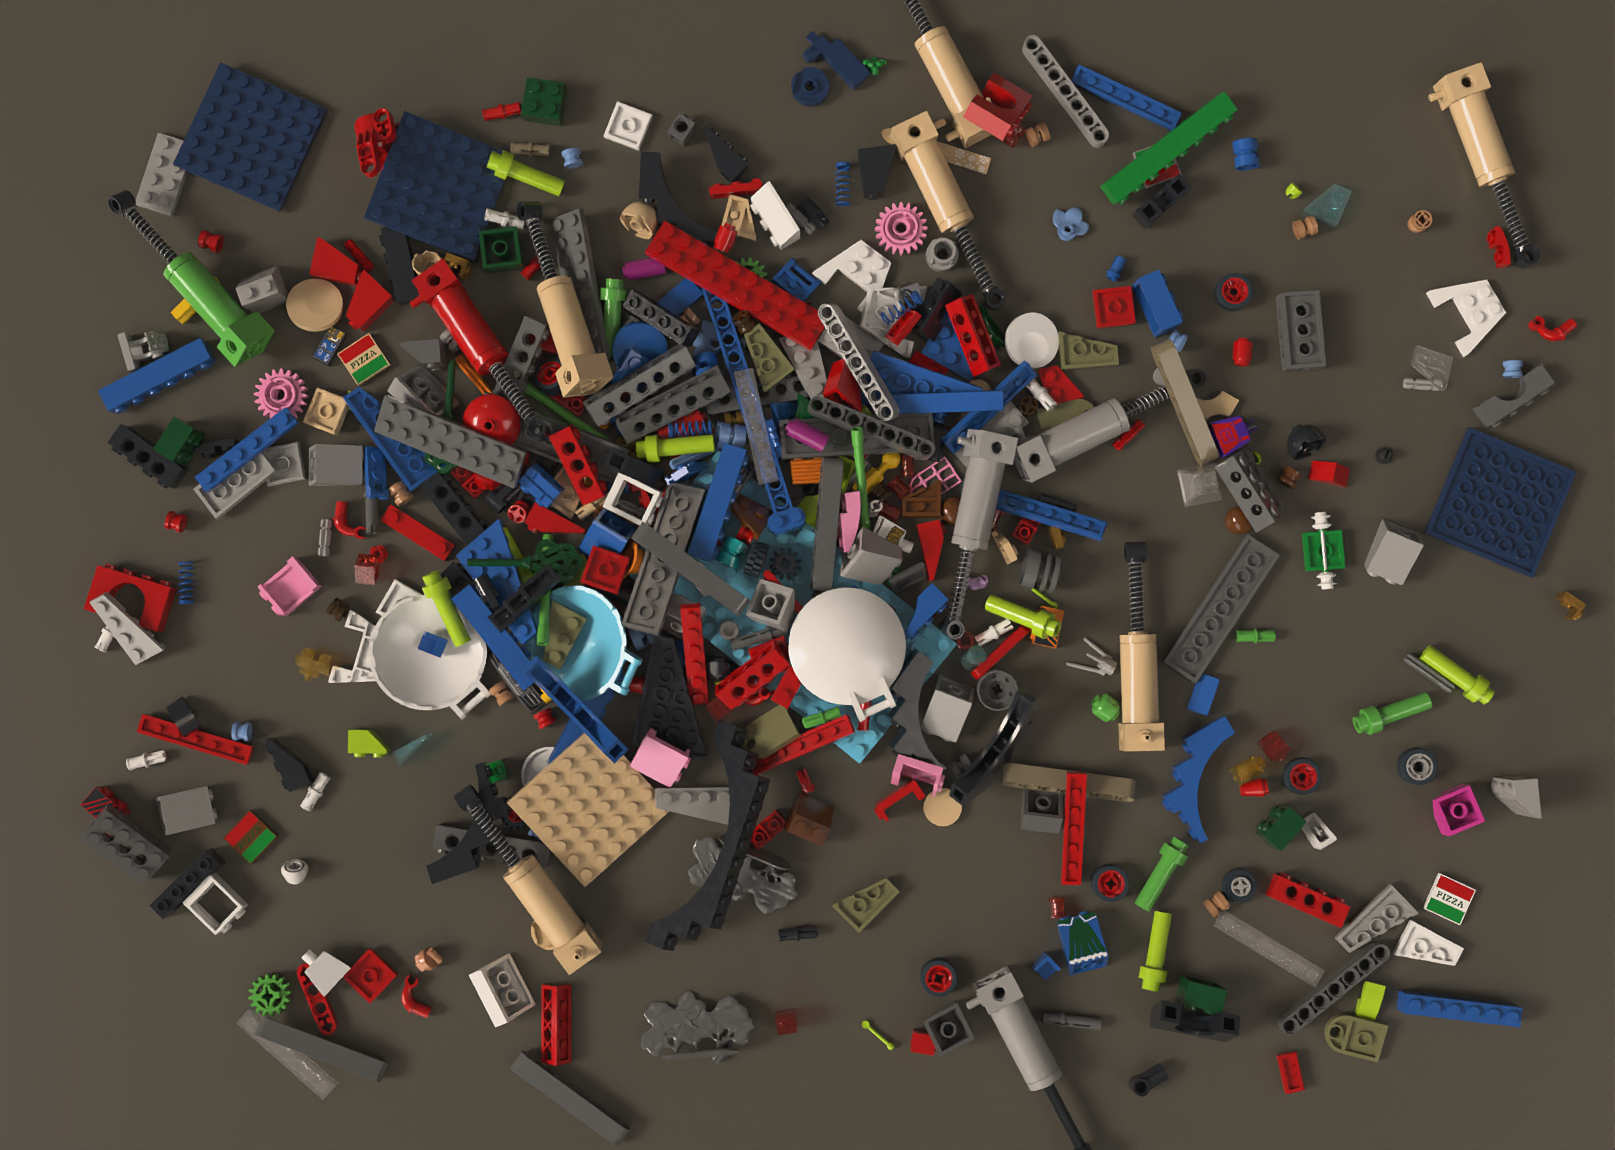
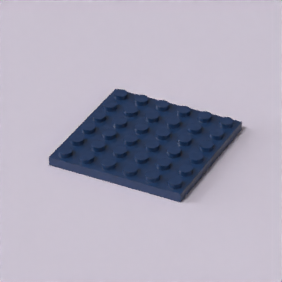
M220 62L173 165L277 212H281L327 110Z
M404 111L396 131V139L392 142L364 219L474 262L480 246L479 231L486 230L489 222L485 221L487 208L494 209L504 179L494 176L495 171L487 168V164L492 151L502 154V151Z
M1469 427L1463 436L1424 533L1524 576L1533 578L1576 472Z

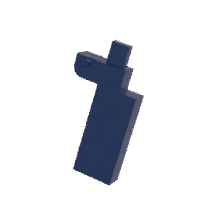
M814 31L806 36V39L812 45L802 55V58L807 63H813L821 56L853 91L869 78L870 72L838 38L830 44L824 36L819 38Z

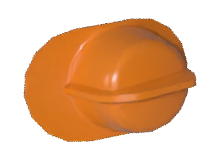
M633 541L621 554L630 557L624 578L628 574L639 573L645 551L639 548L637 543Z

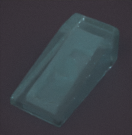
M425 734L394 751L393 755L399 766L404 765L432 737L431 734Z

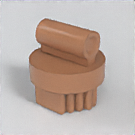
M433 947L421 950L414 957L416 967L421 972L432 970L443 961V958Z

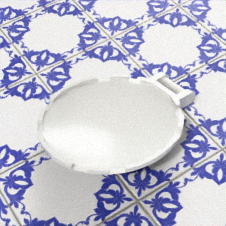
M857 588L832 589L810 600L795 618L789 637L790 661L800 682L814 695L827 702L852 705L860 722L881 710L896 706L889 687L896 680L902 669L906 653V640L902 624L894 610L877 595ZM884 694L885 701L867 709H861V704Z
M424 594L409 597L396 603L379 619L370 639L369 661L375 680L390 698L401 705L418 710H437L450 706L460 719L463 720L471 709L485 697L491 696V693L479 681L487 658L485 641L457 606V611L471 640L455 647L432 598L427 599ZM424 631L448 640L441 658L418 649ZM477 687L481 692L460 709L457 704Z

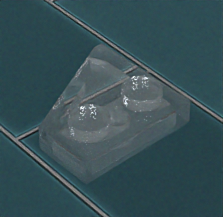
M1417 345L1413 351L1411 365L1440 391H1444L1447 388L1453 357Z

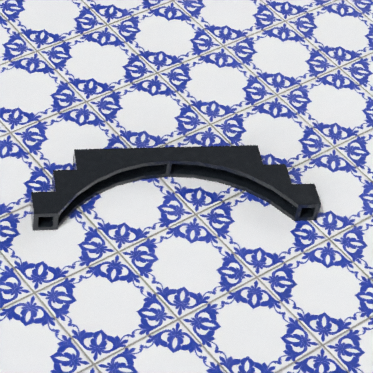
M719 720L713 736L724 761L729 783V820L723 848L709 877L689 902L673 914L651 923L645 942L662 950L674 951L679 936L684 939L697 940L701 933L702 925L721 930L738 882L740 870L744 864L746 852L750 846L753 831L756 828L759 813L763 807L765 795L769 789L770 779L753 773L759 754L741 748L746 738L747 729L729 722Z

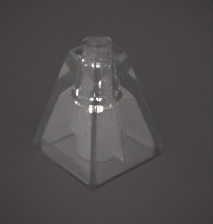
M1215 462L1177 470L1184 507L1223 500Z

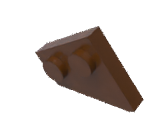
M941 480L935 481L934 484L926 488L923 487L915 493L902 497V518H941Z
M739 494L730 510L745 528L748 527L754 533L753 538L757 541L768 524L769 517L773 514L772 510L742 494Z

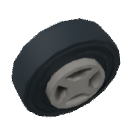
M1236 868L1225 874L1222 880V890L1230 901L1245 903L1255 896L1257 882L1251 872Z

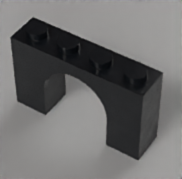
M1163 1000L1151 1009L1149 1026L1151 1028L1221 1042H1228L1239 1035L1240 1016L1223 1012L1215 1016L1193 1015L1181 1012L1182 1004Z

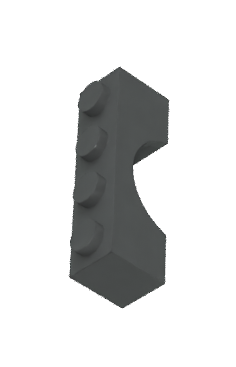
M1542 364L1532 368L1523 374V377L1519 378L1520 390L1512 401H1505L1492 396L1472 408L1485 428L1491 425L1493 428L1503 422V417L1506 415L1511 417L1519 412L1518 407L1531 404L1535 401L1533 397L1538 394L1542 396L1551 390L1549 387L1555 382Z

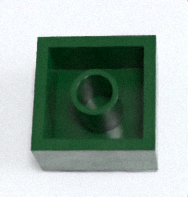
M527 77L521 116L524 121L562 127L567 95L565 83Z
M517 226L479 231L483 269L487 274L525 268L521 234Z
M173 417L153 450L172 462L185 466L193 459L195 449L204 442L206 433L184 420Z
M1278 804V806L1274 805L1270 809V815L1266 820L1263 819L1258 823L1255 834L1270 847L1282 852L1307 821L1289 806Z
M1181 975L1176 998L1187 1009L1196 1011L1197 1008L1204 1010V1013L1215 1015L1216 1012L1220 1013L1223 1011L1227 990L1217 983Z

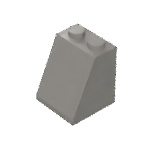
M278 266L241 279L235 288L241 305L252 313L257 311L260 314L286 304L288 291Z
M315 444L310 447L309 486L361 485L362 481H365V470H362V462H364L362 446Z
M1382 519L1364 564L1367 573L1373 577H1383L1390 584L1396 585L1398 583L1403 585L1424 546L1419 533Z
M862 527L855 536L850 551L842 553L840 576L881 585L884 580L890 578L892 570L900 566L903 560L902 548Z
M939 675L921 721V730L926 734H934L945 741L956 743L971 708L975 688Z
M204 786L157 797L156 801L164 835L215 824V820L218 817L216 809L211 806V801L214 800L212 790H208V787Z

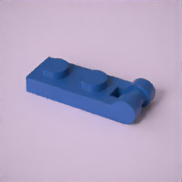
M366 446L364 448L366 496L370 499L379 497L381 500H387L389 490L387 489L385 456L378 447Z

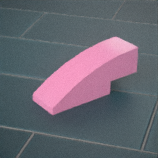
M860 491L844 492L840 496L842 512L839 513L837 529L840 552L850 551L858 530L861 506Z

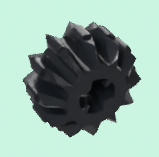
M780 548L781 555L774 551L773 554L777 559L770 558V561L776 564L770 565L769 568H777L773 575L776 576L780 572V580H783L784 574L787 575L788 580H791L789 573L796 577L798 574L794 571V568L801 570V566L795 565V563H800L802 560H794L798 552L791 556V548H788L787 554L784 553V548ZM783 559H786L787 562L791 561V566L788 565V569H785L784 566L780 567V562L783 563Z

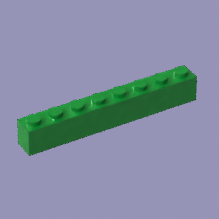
M1225 91L1221 92L1099 187L1112 205L1118 202L1122 204L1130 198L1128 196L1129 193L1132 191L1136 193L1144 187L1143 183L1146 180L1152 181L1159 175L1158 171L1164 168L1166 170L1173 165V159L1177 156L1181 158L1186 155L1191 145L1195 147L1204 141V135L1207 133L1211 135L1219 129L1217 125L1222 121L1225 124L1231 120L1237 108Z

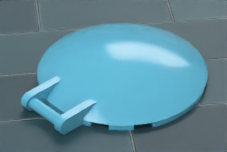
M564 586L552 591L550 594L549 618L552 600H556L588 619L561 669L543 660L545 646L537 645V635L526 644L527 649L532 654L530 658L533 659L537 656L582 701L594 699L609 688L622 695H628L629 685L643 659L626 649L625 628L621 625L622 619L615 606L603 594L585 586ZM540 602L532 611L537 628L539 626ZM628 660L631 664L621 684L617 679L625 661Z

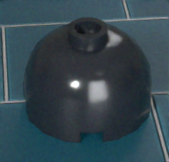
M1299 424L1292 428V432L1288 436L1287 449L1291 457L1298 461L1311 456L1310 452L1315 448L1319 451L1326 444L1327 439L1318 427L1309 424L1303 426Z

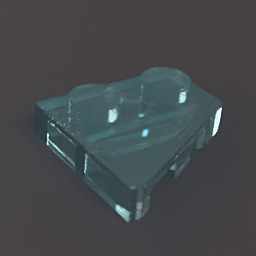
M1333 184L1303 209L1302 213L1308 216L1312 215L1315 219L1336 227L1352 191Z

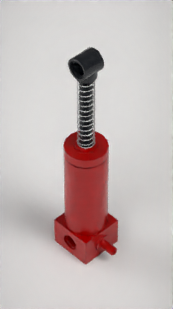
M441 259L411 281L418 289L420 295L410 301V305L415 308L424 301L426 304H429L478 375L493 374L494 378L498 380L499 386L509 396L510 402H513V406L520 412L521 418H524L528 433L538 442L546 441L550 435L549 426L539 415L534 414L535 411H532V407L526 402L527 399L523 398L524 395H521V391L515 386L516 383L512 382L513 379H510V375L504 370L505 367H502L507 360L508 352L466 293L468 291L444 259ZM542 426V431L539 434H535L536 428Z

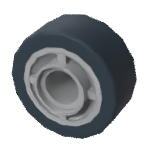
M1411 748L1404 751L1397 762V771L1400 777L1407 783L1414 785L1429 783L1436 776L1438 769L1437 761L1433 754L1421 748ZM1418 761L1420 763V769L1416 772L1414 769V764Z

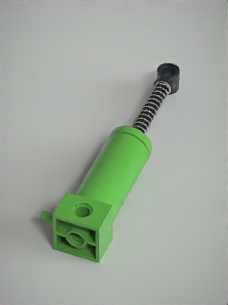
M124 190L108 198L109 209L114 214H121L129 219V222L133 223L137 230H140L139 233L143 234V237L145 236L146 240L148 239L151 242L150 245H153V248L159 251L160 256H163V259L169 262V265L164 270V277L221 338L217 348L234 367L239 366L265 350L275 330L257 311L248 315L192 252H186L177 256V252H174L173 248L166 244L163 237L159 236L160 233H156V229H153V226L151 227L149 222H146V218H143L139 211L136 210V200L130 191Z

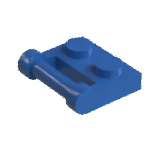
M791 258L771 281L777 287L803 302L822 283L821 280L815 279L798 265L794 258ZM791 269L794 270L798 275H800L803 279H805V280H806L809 284H811V285L808 286L804 281H802L799 277H797V276H796L793 272H791L790 270H791Z

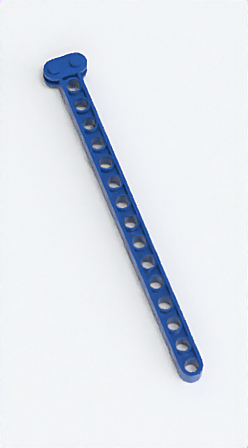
M701 287L774 513L768 519V529L776 535L799 529L805 524V512L801 508L792 506L727 302ZM715 302H720L722 307L714 309L712 305ZM726 320L728 324L725 327H721L718 325V322ZM727 337L734 340L730 345L725 344L723 341ZM732 355H737L740 359L737 362H731L729 358ZM737 373H743L745 375V378L743 380H737L735 378V375ZM747 390L751 393L749 398L741 397L743 391ZM753 408L757 411V414L748 416L746 412L748 409ZM759 426L763 431L760 434H754L752 429ZM761 444H765L769 449L762 453L758 450V447ZM771 462L775 467L773 470L768 471L764 469L765 463ZM776 480L780 483V487L773 489L769 485L770 482ZM777 499H784L786 505L778 507L775 504Z

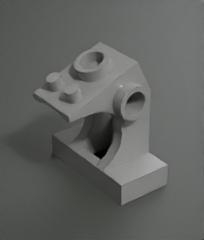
M157 331L144 332L146 337L133 341L132 336L125 332L117 334L127 370L133 373L141 369L140 362L149 359L158 360L164 357V354L170 352L165 334L158 333ZM149 344L150 352L145 354L143 346Z

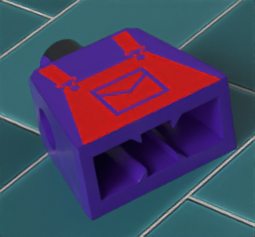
M1241 416L1215 421L1207 425L1221 458L1251 441L1249 433L1257 430L1253 419L1243 422Z

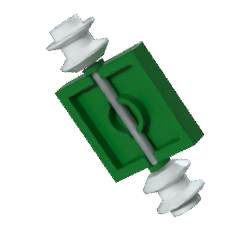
M1317 512L1314 517H1311L1315 520V524L1312 527L1320 530L1318 532L1302 533L1305 572L1321 570L1324 573L1316 576L1321 579V583L1317 586H1321V589H1333V585L1337 584L1333 582V577L1336 574L1329 571L1331 569H1344L1345 558L1342 530L1326 531V528L1332 525L1327 522V518L1331 517V515H1327L1326 512Z

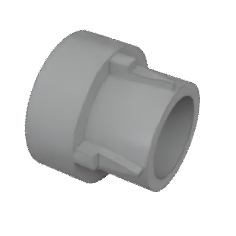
M947 238L932 240L926 251V262L932 270L947 272L956 265L959 251L955 241L953 242ZM944 251L947 254V258L939 259L937 253Z

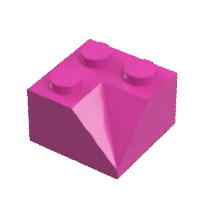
M1460 784L1442 792L1433 799L1434 818L1442 835L1451 836L1485 822L1470 785Z

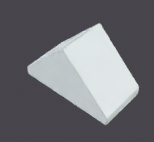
M1315 812L1304 818L1307 822L1301 829L1313 848L1321 850L1337 840L1335 835Z

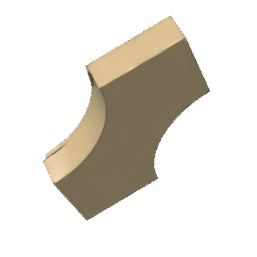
M1221 391L1216 398L1211 400L1196 398L1205 421L1215 415L1230 417L1239 401L1224 391Z

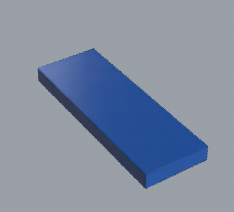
M685 278L657 303L680 316L684 310L703 296V292L695 283Z

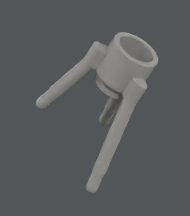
M1086 637L1084 641L1103 656L1099 658L1089 652L1086 654L1098 662L1097 667L1099 669L1071 662L1066 663L1067 666L1099 673L1102 676L1105 673L1112 675L1117 666V662L1112 660V656L1106 654Z

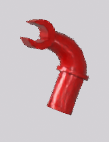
M1541 316L1534 318L1538 325L1533 320L1528 323L1530 330L1537 331L1548 341H1563L1577 327V323L1571 318L1553 330L1544 326L1545 320Z
M337 501L335 517L332 518L337 530L343 535L355 536L361 540L367 538L359 535L360 530H366L365 527L358 526L354 528L347 524L348 502Z
M769 683L759 688L758 694L750 695L745 699L744 703L752 706L759 705L765 699L771 697L775 689L768 692L766 687Z
M410 974L405 978L401 1002L409 1014L412 1012L428 1018L432 1007L419 1003L416 999L412 998L413 988L419 983V978L417 977L415 983L411 984L409 982Z

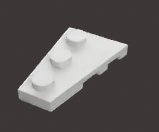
M1409 920L1392 954L1455 966L1464 948Z

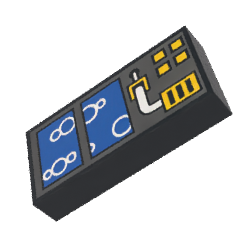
M335 326L328 328L311 357L330 367L348 334Z

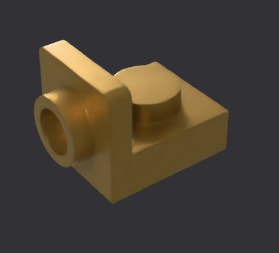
M447 253L444 260L452 269L459 271L461 268L458 277L465 282L466 278H469L472 273V264L466 259Z
M1049 527L1054 550L1063 548L1064 543H1066L1064 532H1060V528Z
M1567 591L1558 593L1556 599L1560 601L1559 604L1570 610L1565 618L1569 621L1579 619L1584 613L1583 609L1586 604Z

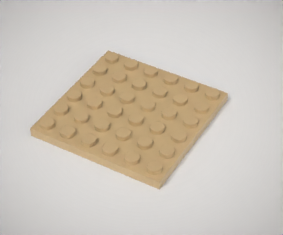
M585 733L507 801V804L584 887L592 882L669 812L655 808V789L639 771L630 767L631 762L624 755L614 764Z

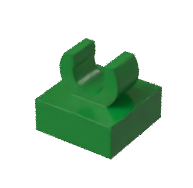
M503 759L486 764L490 765L493 776H490L492 782L509 777Z

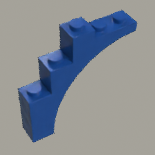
M537 656L522 669L614 764L629 750L610 728Z
M1219 716L1182 738L1184 742L1182 747L1191 756L1172 766L1174 771L1172 775L1176 782H1181V784L1162 794L1164 799L1162 804L1165 809L1173 813L1180 811L1178 816L1183 824L1187 823L1189 826V835L1193 841L1197 840L1200 843L1208 840L1202 828L1198 813L1197 793L1199 780L1204 766L1212 753L1223 741L1235 733L1225 716Z

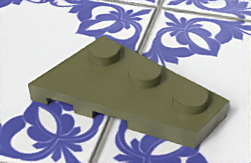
M760 324L744 335L764 393L795 370Z
M1058 331L1061 370L1119 365L1117 345L1093 341Z
M552 600L549 618V645L545 646L543 660L561 669L588 618L558 601Z
M885 877L832 904V907L860 933L900 891Z

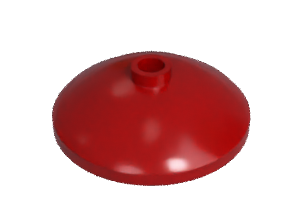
M486 394L474 399L467 406L463 416V425L512 445L519 436L521 418L516 407L507 398L496 394ZM490 422L492 428H487L486 423Z

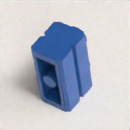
M537 463L532 465L518 481L521 484L520 488L525 493H531L536 498L535 502L539 506H545L546 508L551 506L565 490L562 485Z

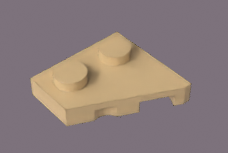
M730 195L722 226L725 223L736 227L735 231L738 232L736 237L756 242L748 199Z

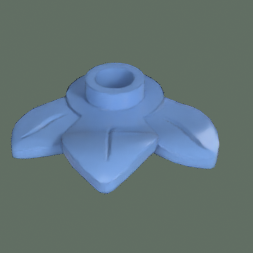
M1073 207L1066 213L1056 209L1053 214V224L1058 228L1057 233L1063 241L1072 240L1075 236L1084 235L1088 231L1089 224L1082 221V212L1078 207Z
M703 320L702 331L699 332L693 343V346L696 347L693 356L704 352L715 354L721 352L720 345L716 348L712 347L714 341L718 342L713 323Z

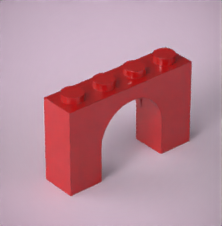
M993 73L981 93L983 97L977 94L972 99L963 118L1003 141L1007 135H1012L1020 121L1023 120L1032 106L1030 101L1033 95Z
M105 563V566L97 565L84 610L97 613L89 603L90 601L105 592H108L115 598L120 588L128 584H134L141 589L145 597V606L139 625L156 632H163L177 588L172 587V583L160 580L159 583L153 581L154 577L148 575L135 576V572L128 569H123V572L116 570L117 566Z

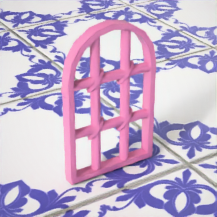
M944 456L940 459V462L945 459L948 465L937 471L934 465L939 462H935L923 471L918 472L911 480L910 493H913L912 491L921 485H924L925 488L928 487L927 481L935 476L941 480V485L946 489L941 492V495L962 481ZM950 467L953 474L943 480L940 476L941 472ZM932 468L933 474L923 480L921 474ZM956 476L958 482L948 488L945 484L947 483L946 481ZM918 477L920 483L912 488L914 479Z

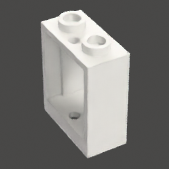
M618 473L603 507L638 525H641L642 522L652 525L656 517L654 515L656 508H660L664 497H662L664 492ZM627 481L654 494L642 520L615 507Z
M216 872L209 874L183 902L215 935L226 933L232 927L231 922L235 918L238 920L246 912L244 909L249 905ZM215 884L238 906L221 924L198 903Z

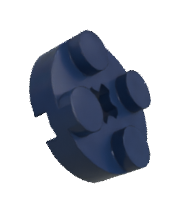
M804 68L799 73L797 72L792 79L791 91L793 98L803 106L813 107L821 105L829 92L828 79L817 68ZM813 83V87H815V89L807 91L805 85Z

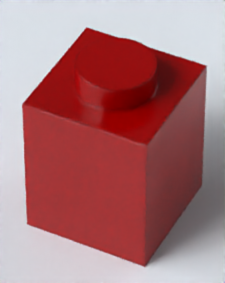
M913 1029L910 1051L934 1056L936 1048L928 1032Z

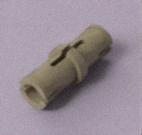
M512 142L511 154L528 155V157H549L550 145L533 144V142Z

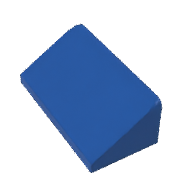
M1202 674L1195 683L1187 709L1207 716L1220 679Z

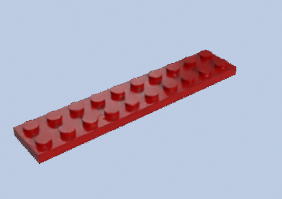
M666 221L663 222L645 251V255L739 310H747L751 317L809 351L812 350L825 328L819 318L817 309Z

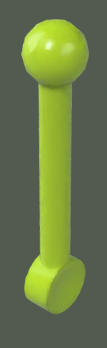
M1031 589L1049 603L1051 608H1057L1058 604L1055 601L1052 602L1037 589Z
M864 1020L862 1022V1027L868 1028L887 1045L889 1050L895 1048L894 1043L888 1042L872 1028L869 1021Z

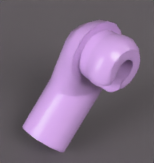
M985 575L973 579L970 577L968 578L969 583H967V587L971 590L985 588L989 581L988 577Z

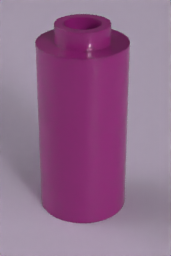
M650 257L625 262V267H622L624 278H628L629 281L666 274L665 266Z
M796 417L794 421L790 419L785 428L788 431V436L819 452H822L830 437L829 434Z

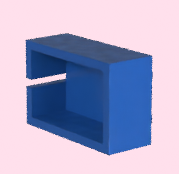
M1160 270L1138 278L1131 286L1155 338L1176 329L1183 322V314L1179 308H1176L1174 294L1168 290L1166 286L1167 279L1163 273H1160Z

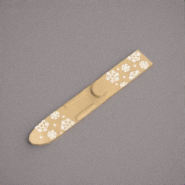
M892 128L883 129V138L888 143L893 144L890 139ZM937 141L947 163L986 175L991 158Z

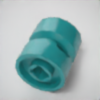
M727 535L722 544L724 548L719 550L715 560L737 571L742 562L740 558L745 556L749 546Z

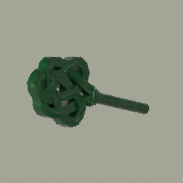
M449 360L445 413L442 417L456 422L452 411L457 361ZM425 452V461L432 465L437 472L448 474L454 468L460 467Z
M548 539L542 540L537 544L535 555L523 557V559H467V566H522L525 569L534 570L535 574L549 564L554 571H557V575L561 578L559 581L561 583L572 582L576 574L582 569L584 563L582 557L576 552L572 544H556ZM544 547H550V548H548V549H546V550H544V551L541 552V550H542ZM563 561L564 564L560 565L556 562Z

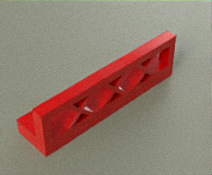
M541 984V1063L555 1066L571 1063V984ZM548 990H552L551 1000L548 997ZM549 1010H550L551 1013H552V1018H551V1019H550L549 1016H548V1011H549ZM549 1029L551 1031V1039L548 1036ZM549 1049L551 1051V1059L548 1058Z

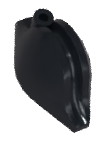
M721 653L705 655L708 680L721 682L739 668L727 655Z

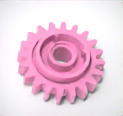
M900 202L897 208L892 203V210L885 207L886 214L879 213L881 219H876V223L880 226L875 227V231L880 233L876 235V239H882L879 244L880 246L886 244L885 251L892 248V255L898 250L900 256H902L903 250H905L909 255L910 248L917 251L916 244L923 245L921 239H926V234L922 232L927 231L928 227L922 226L926 223V219H920L923 215L922 212L916 214L917 207L911 210L910 203H908L904 208L903 203ZM903 225L906 231L900 233L896 230V227Z
M280 368L279 374L273 369L272 376L265 373L266 380L259 378L262 385H255L260 391L254 393V395L259 397L254 402L261 404L258 410L264 411V416L268 417L270 415L271 419L285 407L289 408L295 418H297L296 411L303 413L300 406H307L303 399L309 398V396L303 394V392L307 391L308 388L302 386L305 381L302 379L298 380V374L293 375V372L290 370L285 373V370ZM284 391V392H285L284 398L281 399V400H279V399H278V394H279V392Z

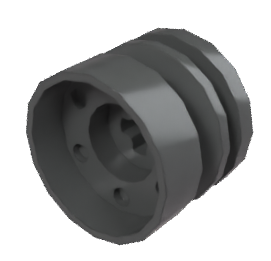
M1028 548L1022 564L1019 587L1033 589L1036 582H1039V591L1043 592L1047 584L1046 592L1052 594L1061 574V555L1055 554L1052 560V553L1048 552L1043 560L1041 559V550Z
M1003 669L988 670L977 682V694L980 702L986 708L993 711L1008 709L1013 702L1015 693L1018 691L1015 679L1009 672ZM996 684H1000L999 687L1002 691L994 694V690L991 689L992 686L995 687Z

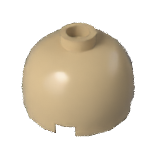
M633 202L623 210L620 216L624 227L628 231L631 229L637 231L638 233L635 235L643 239H650L658 228L657 212L650 203Z

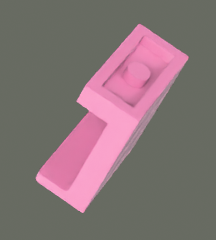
M292 556L287 561L288 564L266 583L258 586L260 589L259 594L264 600L271 602L273 605L271 608L277 615L288 616L322 587L298 557Z
M650 728L635 753L630 767L671 788L674 782L678 783L682 776L681 769L683 767L687 768L691 760L689 757L691 750L687 749L686 752H683L655 737L657 731Z
M898 754L892 773L891 784L898 786L901 775L934 785L931 796L935 797L937 791L941 792L945 775L942 774V767Z

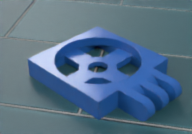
M773 419L767 420L765 422L778 462L783 461L781 458V442Z

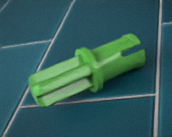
M1256 628L1254 630H1236V637H1238L1236 642H1254V644H1257V642H1274L1276 633L1274 630H1257Z
M836 706L835 708L822 712L819 710V713L803 717L802 722L805 728H810L841 717L838 706Z

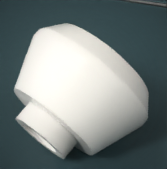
M299 859L289 860L281 868L282 875L291 884H299L304 881L308 872V865Z

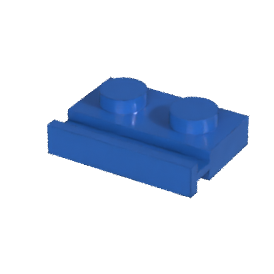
M697 460L688 464H681L676 467L677 471L671 474V476L666 477L665 480L668 485L688 480L690 477L707 469L708 465L706 461L697 462Z

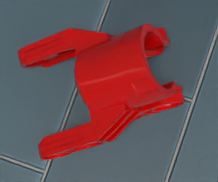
M380 108L375 113L361 116L354 125L360 168L362 173L369 178L375 177L380 169L382 171L392 142L397 136L396 130L399 123H394L392 114L386 108ZM387 114V118L380 122L381 116ZM375 165L371 172H367L369 166Z

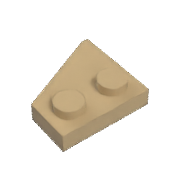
M998 529L991 531V535L1006 564L1008 565L1017 560L1019 553L1015 545H1010L1009 541Z

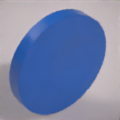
M642 321L632 322L622 327L615 335L611 347L616 365L619 361L622 362L629 348L649 360H653L668 351L667 342L662 332L647 322Z

